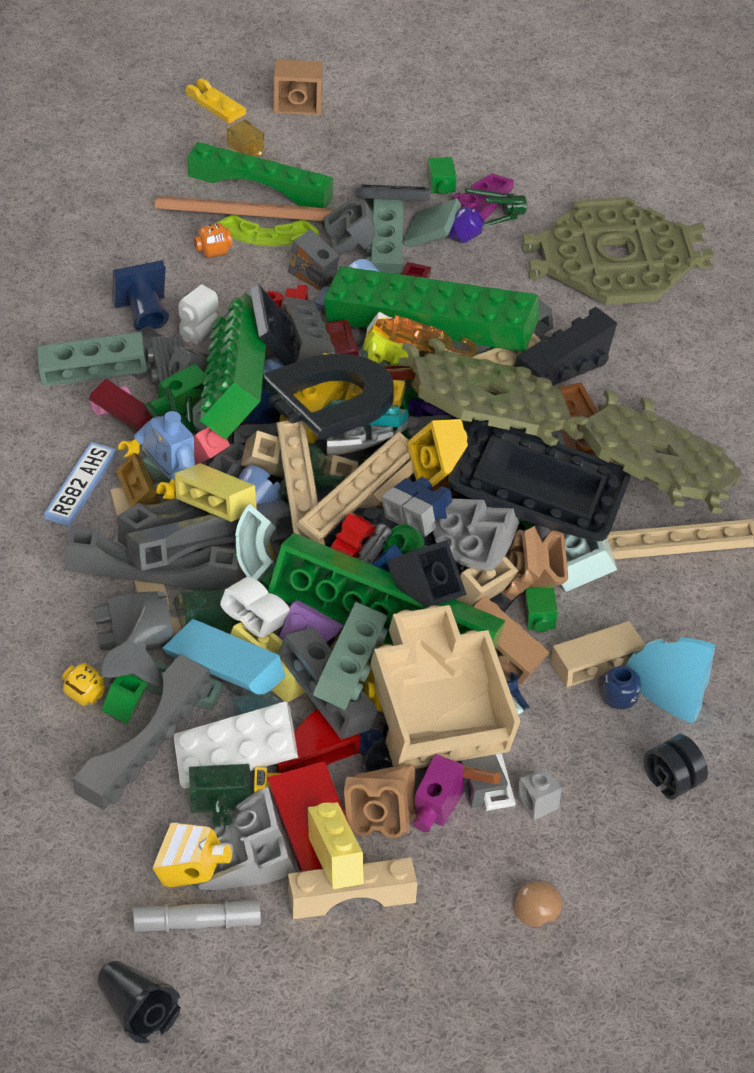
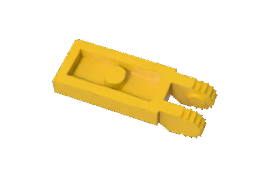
M203 78L196 81V86L191 84L185 88L186 95L196 100V103L228 124L246 114L245 107L216 88H212L210 83Z

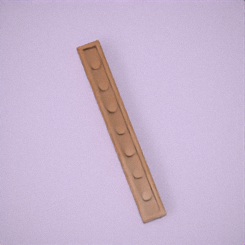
M160 195L155 199V208L316 221H324L325 216L336 210L332 208Z

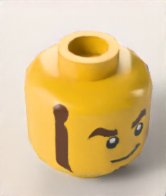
M81 663L76 667L73 665L69 666L62 676V680H64L63 693L81 706H86L89 703L94 705L104 695L107 688L104 685L105 677L99 676V672L87 663Z

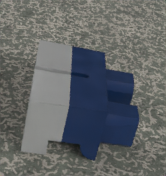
M422 476L415 482L405 478L381 496L387 519L399 525H411L421 532L424 537L433 531L431 524L435 520L447 518L445 508L453 502L450 489L442 486L434 492L432 483Z

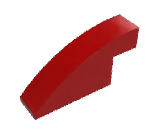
M317 709L294 731L298 758L277 763L276 773L288 772L325 761L326 765L359 754L360 735L357 734L340 739Z

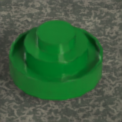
M398 525L391 529L392 535L387 542L383 543V552L394 544L402 554L423 548L424 538L421 532L411 525Z

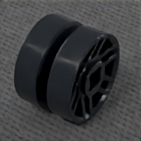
M678 734L663 744L648 750L644 755V766L650 781L656 787L662 784L668 787L661 791L667 799H676L707 780L708 768L705 758L695 742L686 735Z

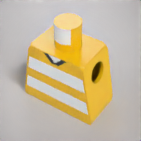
M170 823L153 865V870L162 885L173 888L208 882L212 879L217 863H229L231 861L232 849L228 844H221L214 830L210 827Z

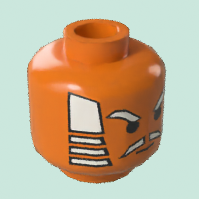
M221 223L200 227L198 236L194 237L196 251H201L205 258L227 254L229 248L232 247L229 228H225Z

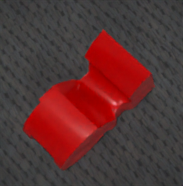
M348 513L342 523L341 532L336 535L337 538L330 548L358 558L363 538L370 537L377 526L357 514Z

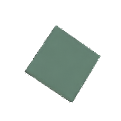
M454 199L418 211L403 240L405 246L415 247L448 236L455 220V214L461 208L459 200Z

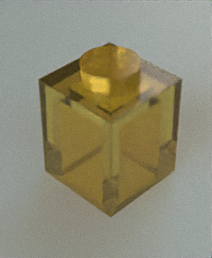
M245 119L227 129V146L238 153L258 156L264 151V133Z

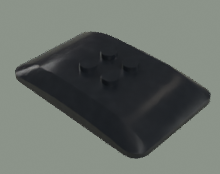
M473 421L467 434L468 446L448 477V484L453 490L471 499L484 500L485 504L492 508L514 509L515 517L548 529L593 541H604L608 538L630 481V474L623 471V466L606 462L596 456L560 443L549 446L540 437L526 434L521 429L510 427L507 430L488 426L487 421Z

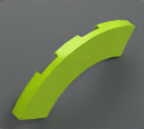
M232 214L215 223H221L225 228H229L231 238L254 245H292L293 241L309 229L319 236V230L303 219L289 224L275 225V228H262L257 223L249 222L238 217L236 214Z

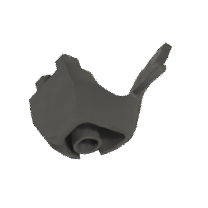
M158 591L133 592L108 598V603L93 607L96 625L112 622L113 630L98 633L100 649L110 650L101 661L99 676L112 678L134 674L150 685L159 688L163 687L161 672L147 651L164 647L174 637L167 599H163L167 598L166 593Z

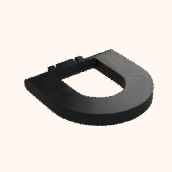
M325 354L314 356L263 374L262 384L274 395L269 398V403L273 406L275 405V408L285 418H288L291 424L301 421L320 440L336 436L379 419L390 409L394 400V382L390 373L377 362L357 355ZM328 381L350 382L363 390L360 395L353 399L316 412H311L292 394Z

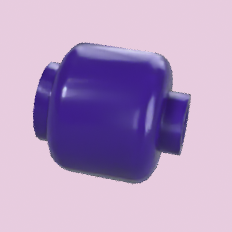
M465 206L456 212L454 223L449 232L453 240L458 239L461 243H466L482 233V226L485 223L478 210Z

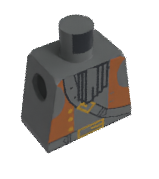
M309 229L293 241L288 273L320 290L328 283L332 284L338 272L339 255L316 233Z

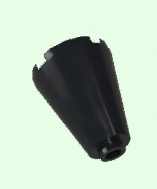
M112 961L104 965L100 970L97 979L98 985L125 1033L135 1042L148 1043L150 1042L147 1039L148 1036L158 1030L162 1035L174 1025L181 1007L177 1004L180 995L171 985L120 961Z

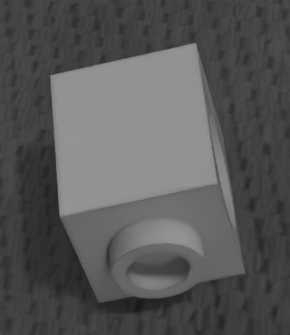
M546 767L520 778L517 799L533 820L559 809L561 787Z

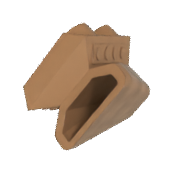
M534 526L527 531L518 530L515 533L513 542L505 556L518 570V573L505 590L502 591L507 598L512 601L527 588H552L562 585L568 580L563 533L551 531L542 540Z
M404 764L356 774L354 777H346L344 787L346 818L353 833L363 837L370 835L372 832H381L388 838H398L403 833L410 834L409 821H412L416 815L414 765Z

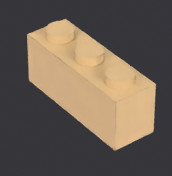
M628 621L619 625H612L609 628L594 633H588L570 641H563L553 646L551 664L565 686L569 687L605 675L611 668L626 666L632 654L643 650L646 644L631 622Z

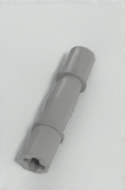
M224 900V904H188L168 907V904L162 906L133 907L134 933L169 932V929H201L226 926V929H229V927L261 925L259 900L232 902Z

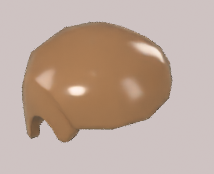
M542 880L524 884L518 891L513 903L515 916L522 923L533 927H541L549 921L554 922L564 907L562 896L553 884Z

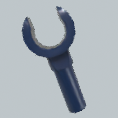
M510 672L511 681H507L510 693L523 710L530 708L518 689V675L515 672Z

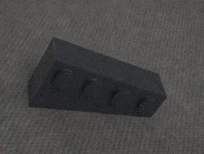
M595 306L589 310V316L584 319L579 316L572 321V326L567 330L562 331L559 329L552 334L546 343L541 340L517 355L514 367H525L531 370V374L550 380L553 386L602 367L608 361V354L617 322Z

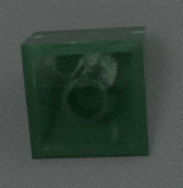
M227 588L184 592L177 595L173 601L181 628H184L192 619H195L231 634L233 626L242 621L229 616L220 605Z

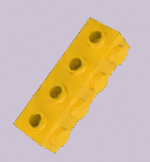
M328 381L298 391L293 395L311 412H316L329 405L333 400H342L348 391L350 382ZM281 414V415H280V422H281V421H288V418H285V417ZM305 426L307 441L314 444L318 437Z

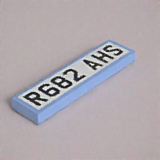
M91 442L44 513L45 519L70 527L116 456V449Z

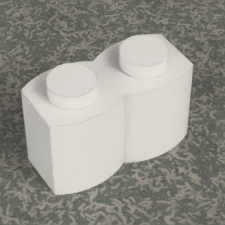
M201 284L180 300L178 307L181 318L179 333L185 342H192L196 345L212 334L213 329L211 326L218 318L216 313L218 309L217 294Z
M246 577L225 589L220 603L223 610L229 616L242 621L251 633L261 638L282 627L290 611L288 605L281 598L268 593L259 581L251 577Z

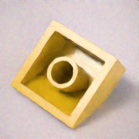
M461 419L431 421L407 442L416 480L422 476L428 479L433 487L452 471L468 446L467 433L463 428Z

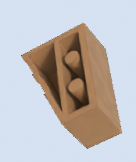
M484 596L473 607L506 620L496 653L504 675L510 678V672H515L518 675V684L522 685L541 666L550 652L539 641L523 630L519 623L507 616L497 604Z

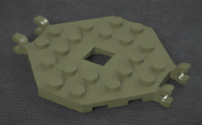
M629 197L579 200L574 204L573 210L569 213L565 212L554 222V226L550 230H544L539 235L524 233L522 237L524 244H528L522 245L523 253H535L538 249H541L544 261L537 259L529 260L530 269L534 270L528 271L530 279H542L544 275H549L606 305L656 302L695 265H698L700 269L712 268L710 260L706 259H713L714 256L712 248L701 251H694L692 243L703 242L702 235L698 234L705 233L703 223L684 225L677 221L673 224L665 220V215L649 207L645 210L637 206L636 201ZM627 245L629 256H610L606 254L604 246Z
M437 338L429 339L428 343L434 347L435 353H427L425 357L419 356V351L415 345L411 343L403 344L402 349L408 353V358H399L398 364L412 368L413 373H416L415 382L416 387H419V397L454 417L472 422V419L487 421L488 426L507 430L510 427L517 429L525 428L526 434L540 437L549 446L557 445L558 439L553 437L551 432L564 430L575 440L583 438L584 433L577 429V424H587L588 418L584 416L571 417L561 389L553 386L552 382L546 378L534 376L531 374V370L525 367H513L494 363L487 359H475L457 355L456 353L446 351L443 342Z
M605 390L603 394L606 397L605 405L599 404V412L589 417L587 424H583L579 428V431L584 433L583 438L597 457L606 462H610L612 459L615 463L624 467L623 471L640 480H644L646 476L649 481L658 484L657 489L669 495L673 506L683 507L685 501L682 499V496L705 500L712 513L721 514L723 508L720 506V500L728 499V491L731 489V486H736L742 476V473L735 466V462L724 453V449L692 434L683 427H679L654 413V403L650 398L641 397L640 403L643 406L641 412L625 405L618 407L617 394L614 391ZM654 449L659 450V451H661V452H663V453H666V454L657 453Z

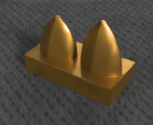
M133 453L116 470L130 507L137 503L144 505L157 504L160 502V498L154 488L156 482L148 473L142 457Z

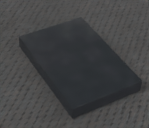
M358 184L356 186V198L430 201V188Z
M260 285L250 288L260 339L285 366L295 363L296 359L286 314Z

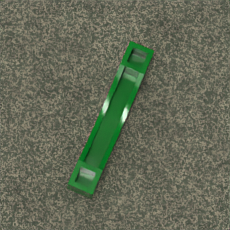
M197 142L188 154V177L210 183L228 179L256 181L283 193L298 206L327 208L333 199V177L321 173L303 170L298 167L280 164L275 161Z

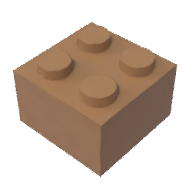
M276 59L274 71V113L321 115L323 61Z

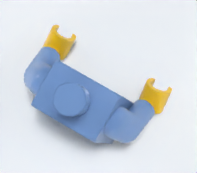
M170 411L165 416H156L147 422L134 435L135 439L133 441H122L118 445V450L128 449L124 457H130L133 453L138 455L140 452L139 445H142V450L171 480L169 483L161 482L157 486L156 492L157 494H164L163 499L176 498L175 473L195 465L194 437L181 423L180 414Z

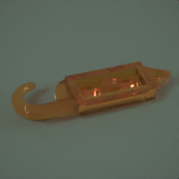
M395 315V318L377 319L375 324L390 336L389 340L401 344L411 343L417 349L429 353H435L434 347L428 344L429 339L434 338L443 342L446 351L456 353L457 355L473 357L478 352L476 344L466 337L462 338V342L469 346L470 351L453 347L451 338L443 330Z

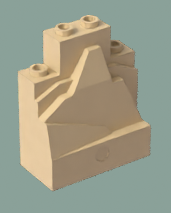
M434 605L423 610H404L393 614L389 632L394 646L384 645L374 649L370 664L375 678L374 684L389 727L386 744L393 766L412 764L415 769L428 767L435 754L456 762L510 752L521 721L489 630L480 632L473 630L460 635L450 605L441 607Z

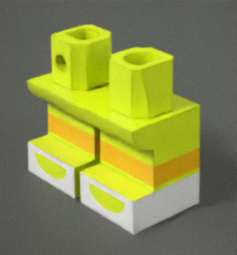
M378 312L367 328L363 350L368 352V359L377 363H381L384 359L390 362V365H400L398 364L399 358H408V353L402 349L403 344L411 343L417 347L423 333L403 323L399 326V321Z

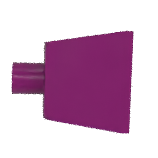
M435 754L415 795L416 818L413 822L415 828L422 832H429L433 823L441 826L445 825L464 793L463 764ZM437 791L441 793L439 796L434 797Z

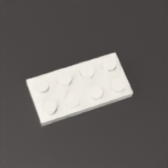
M287 701L174 734L179 780L182 788L200 786L255 770V767H266L298 758L291 711Z

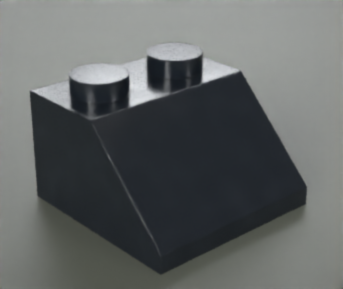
M447 540L413 550L387 561L396 588L427 608L467 595Z

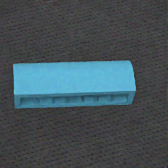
M192 619L163 647L164 652L168 656L176 659L182 654L209 669L210 674L256 694L268 693L285 677L278 654L195 619Z

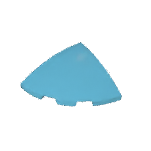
M681 637L677 642L666 643L663 638L648 642L640 652H634L629 658L626 667L633 669L640 676V693L670 714L693 724L702 708L704 691L709 684L716 644Z

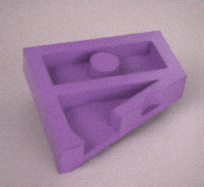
M297 600L292 603L279 638L284 640L285 635L314 627L327 643L343 630L344 625Z

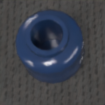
M617 666L609 669L603 678L601 691L605 703L616 709H627L634 706L640 694V676L636 671L626 666Z

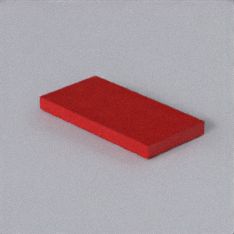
M325 761L267 777L269 790L300 872L323 869L309 840L308 807L318 806L322 803L338 802L346 818Z

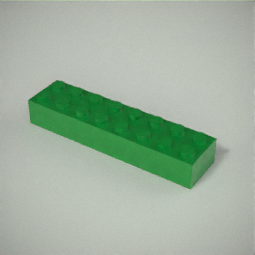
M340 266L324 297L328 323L348 319L350 326L368 328L369 324L380 312L399 321V326L403 323L422 332V337L521 352L527 349L540 318L538 294Z
M246 292L240 298H234L229 304L228 312L224 317L219 316L211 326L213 331L210 336L211 344L208 348L210 352L206 360L208 366L205 370L204 391L201 395L203 400L199 407L201 409L200 421L225 440L259 404L261 399L266 344L259 337L252 297Z
M293 533L282 543L268 589V593L278 596L284 602L292 605L293 602L298 600L344 626L355 602L387 615L388 617L383 627L388 629L383 643L392 646L394 645L389 628L393 614L404 610L416 611L427 608L398 590L390 572L296 533ZM455 599L436 605L439 607L450 605L460 635L473 630L478 632L489 630L496 650L506 620Z

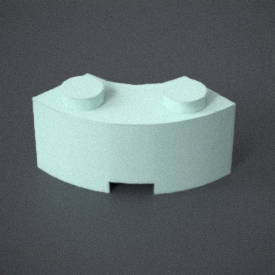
M251 504L246 507L237 525L235 534L236 555L246 576L260 582L276 565L271 559L269 551L270 537L276 527Z

